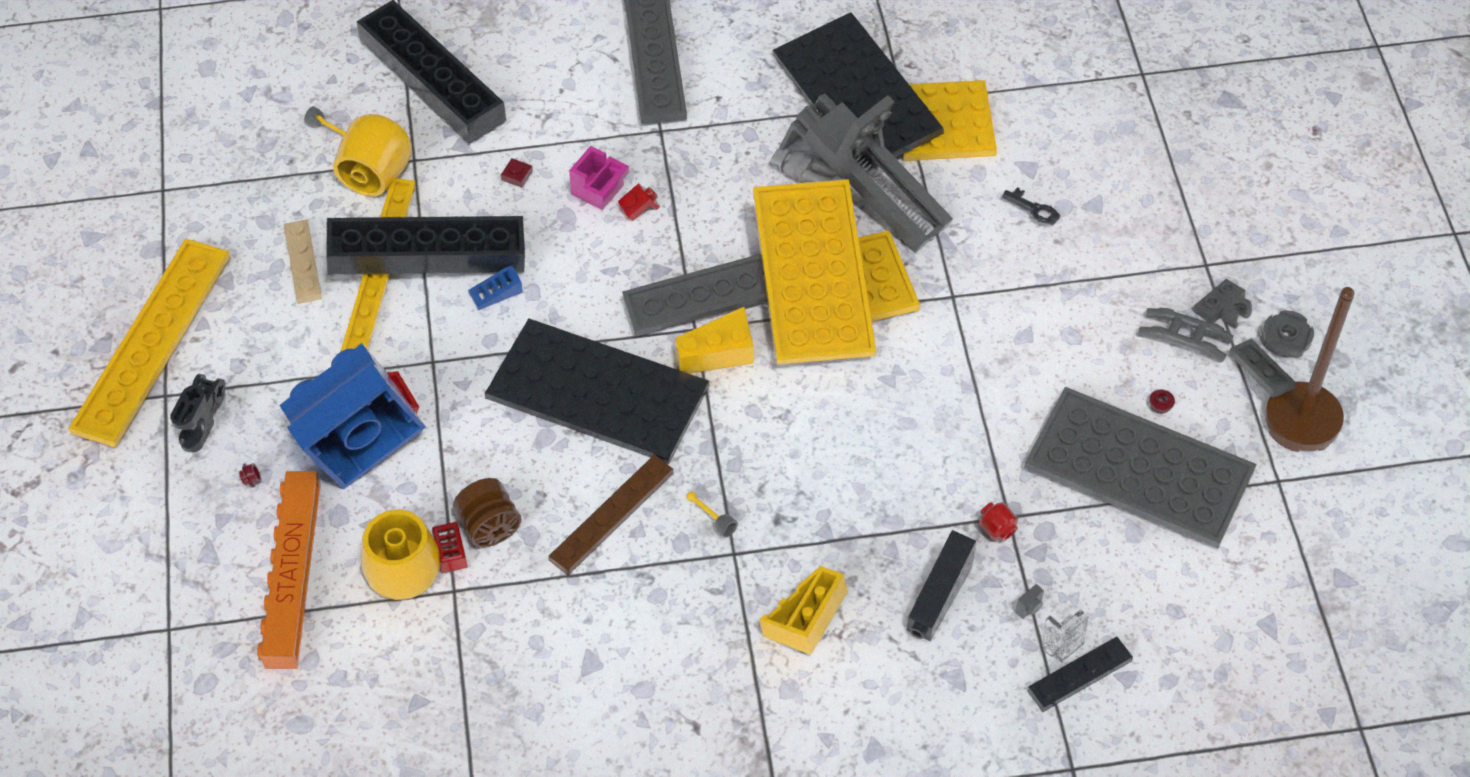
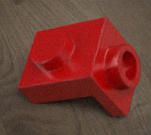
M639 183L617 201L627 217L632 221L650 206L656 210L660 208L656 201L658 196L650 187L646 189Z

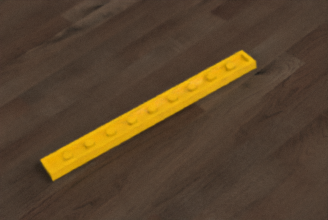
M396 178L390 184L380 217H407L416 187L415 181ZM363 274L340 352L346 349H355L361 343L369 350L390 274Z

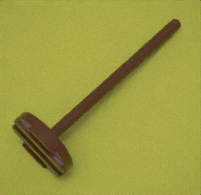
M1344 287L1341 290L1310 381L1295 382V389L1275 398L1270 396L1267 402L1265 421L1269 434L1279 445L1294 452L1299 450L1322 451L1336 440L1341 431L1344 421L1342 406L1330 391L1322 387L1355 295L1351 287Z

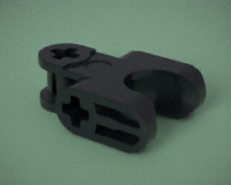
M198 373L192 385L182 391L170 414V419L175 428L182 429L178 439L184 451L197 452L202 449L214 425L213 414L225 393L226 383L224 379L217 378L213 381L206 379L204 374Z

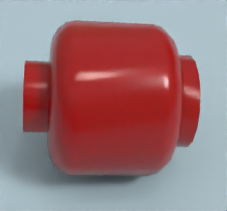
M990 502L980 511L982 516L979 520V525L992 540L1001 539L1005 541L1018 530L1016 526L1018 518L1004 502L995 505Z

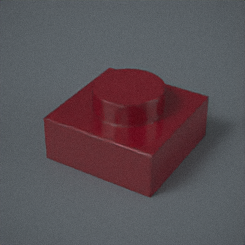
M511 158L501 173V181L523 188L533 172V166Z

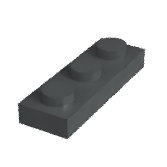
M1252 338L1230 348V355L1272 398L1295 389V381Z

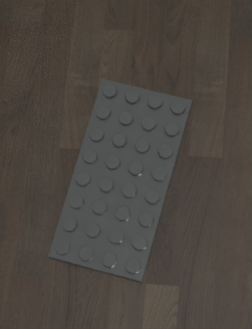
M1065 386L1025 461L1024 468L1219 549L1257 464Z

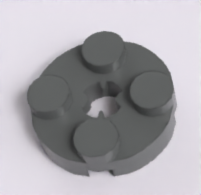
M1289 310L1280 311L1278 315L1273 317L1271 315L1265 321L1262 331L1264 346L1267 350L1279 355L1300 358L1312 344L1314 329L1310 327L1307 323L1308 319L1302 314ZM1286 330L1291 331L1292 336H1286L1282 331L1284 333Z

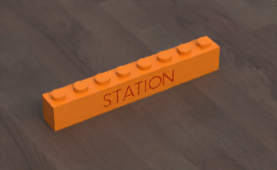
M286 471L285 480L280 482L282 502L277 504L279 524L274 527L273 532L276 546L271 549L270 561L273 564V568L267 575V585L270 590L269 595L264 597V610L267 612L266 618L261 620L263 641L259 642L257 647L258 659H262L265 669H298L321 488L317 471Z

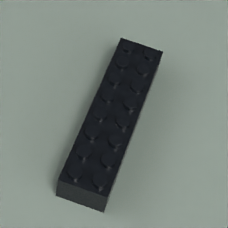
M394 0L389 1L356 21L360 40L468 143L473 142L506 121L504 101Z
M523 216L327 218L328 275L499 272L511 265L516 272H524L525 241Z

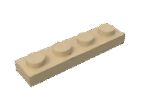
M308 220L285 223L284 229L297 302L301 304L321 300L322 294Z

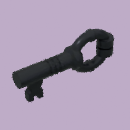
M1019 187L1013 192L1005 190L1002 195L1003 199L1029 211L1038 222L1054 225L1060 219V214L1052 206L1037 202L1033 203L1022 198L1025 190L1021 191ZM1040 210H1046L1051 215L1048 218H1044L1038 213Z

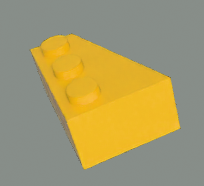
M739 308L676 337L675 348L679 370L691 374L753 364L754 345L745 308Z
M819 566L796 587L797 590L787 599L783 598L779 601L778 607L768 616L765 614L759 619L765 638L810 655L813 653L848 593L844 574L823 566Z

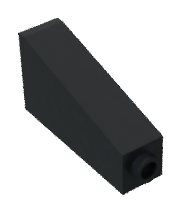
M954 530L949 534L908 616L906 630L918 639L924 638L931 642L972 569L976 540Z

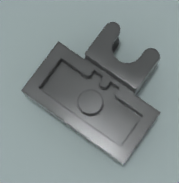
M1225 279L1194 305V313L1213 323L1222 317L1223 322L1233 328H1237L1239 315L1245 318L1251 316L1252 304L1248 299L1244 298L1245 289Z

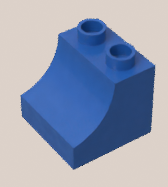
M362 343L355 349H346L338 353L333 358L331 367L313 380L308 379L298 383L291 390L290 397L279 405L291 424L287 428L300 448L343 490L426 428L382 365Z

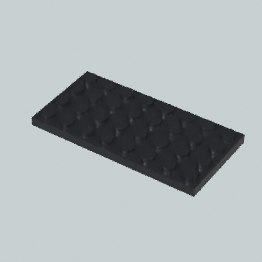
M852 12L772 50L775 59L810 105L815 104L820 95L826 94L836 106L843 102L859 118L888 95L894 101V104L890 109L891 115L883 122L885 125L882 128L884 146L895 158L944 134V129ZM865 152L860 154L862 156L857 163L863 160L860 164L862 166L868 161L863 169L871 165L866 172L878 167Z
M528 318L484 394L487 400L650 458L656 455L665 463L670 464L710 387V381Z

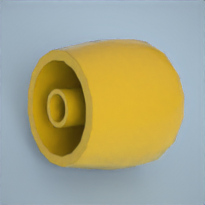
M379 114L362 115L351 122L340 142L333 163L334 173L352 191L365 196H379L400 176L412 155L410 138L398 123L388 117Z
M402 509L388 510L376 515L364 530L361 547L362 571L370 587L381 596L394 600L411 599L424 593L435 582L440 570L439 549L421 518L413 512Z

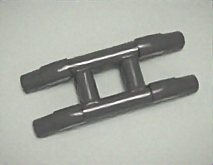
M1162 307L1147 308L1146 317L1170 321L1171 324L1168 330L1161 326H1140L1139 336L1165 339L1199 350V352L1209 357L1212 356L1220 362L1225 360L1227 354L1219 350L1212 343L1202 341L1205 332L1220 338L1228 344L1234 337V335L1216 323H1209L1175 312L1173 309ZM1181 324L1196 328L1192 338L1178 334Z

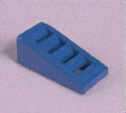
M511 265L468 290V293L477 309L481 310L523 293L522 282ZM492 289L494 293L490 294L489 290ZM482 292L484 293V295H485V297H486V298H484V299H481V297H480V295H479V294L482 293Z

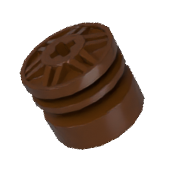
M497 478L480 479L469 484L460 491L453 502V509L457 517L465 526V531L470 536V540L477 547H491L505 541L517 531L522 522L521 514L510 500L504 485Z

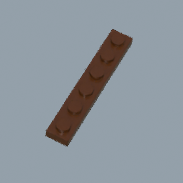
M653 455L548 556L549 561L569 576L674 474L673 468L656 455Z

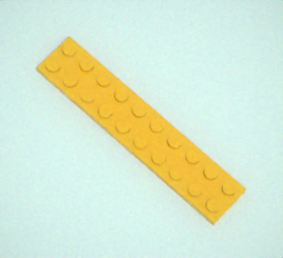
M184 239L68 428L70 434L111 447H117L230 258L228 250Z

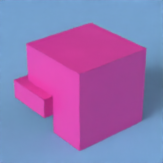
M590 146L569 170L571 195L603 210L624 186L623 179L630 172L629 166L610 156L607 159L605 152Z

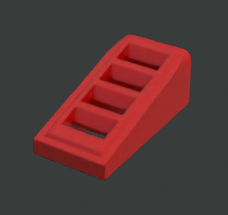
M458 521L432 527L434 540L439 549L441 572L447 573L468 568ZM454 530V533L439 536V533ZM455 537H456V540L447 541V542H443V543L440 542L441 540H446V539H450V538H455ZM454 545H457V546H458V547H455V548H450V549L442 550V548H445V547H450V546H454ZM459 552L458 555L449 556V557H445V558H444V555H449V554H453V553Z

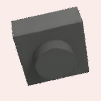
M1035 584L1018 599L1015 613L1022 619L1030 613L1032 615L1037 613L1043 605L1044 590Z

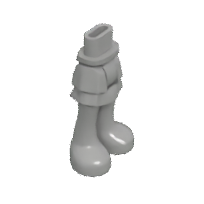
M777 149L770 161V164L778 166V170L787 173L795 180L798 179L801 183L805 181L845 180L835 168L831 169L827 163L815 158L814 155L804 152ZM812 171H816V172H818V173H821V174H823V175H825V176H827V177H829V178H826V177H823V176H821V175H818V174H816V173H814V172H812Z

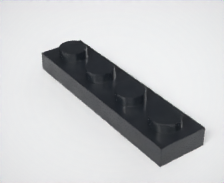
M1116 636L1028 686L1027 692L1041 711L1045 712L1131 663L1133 656Z

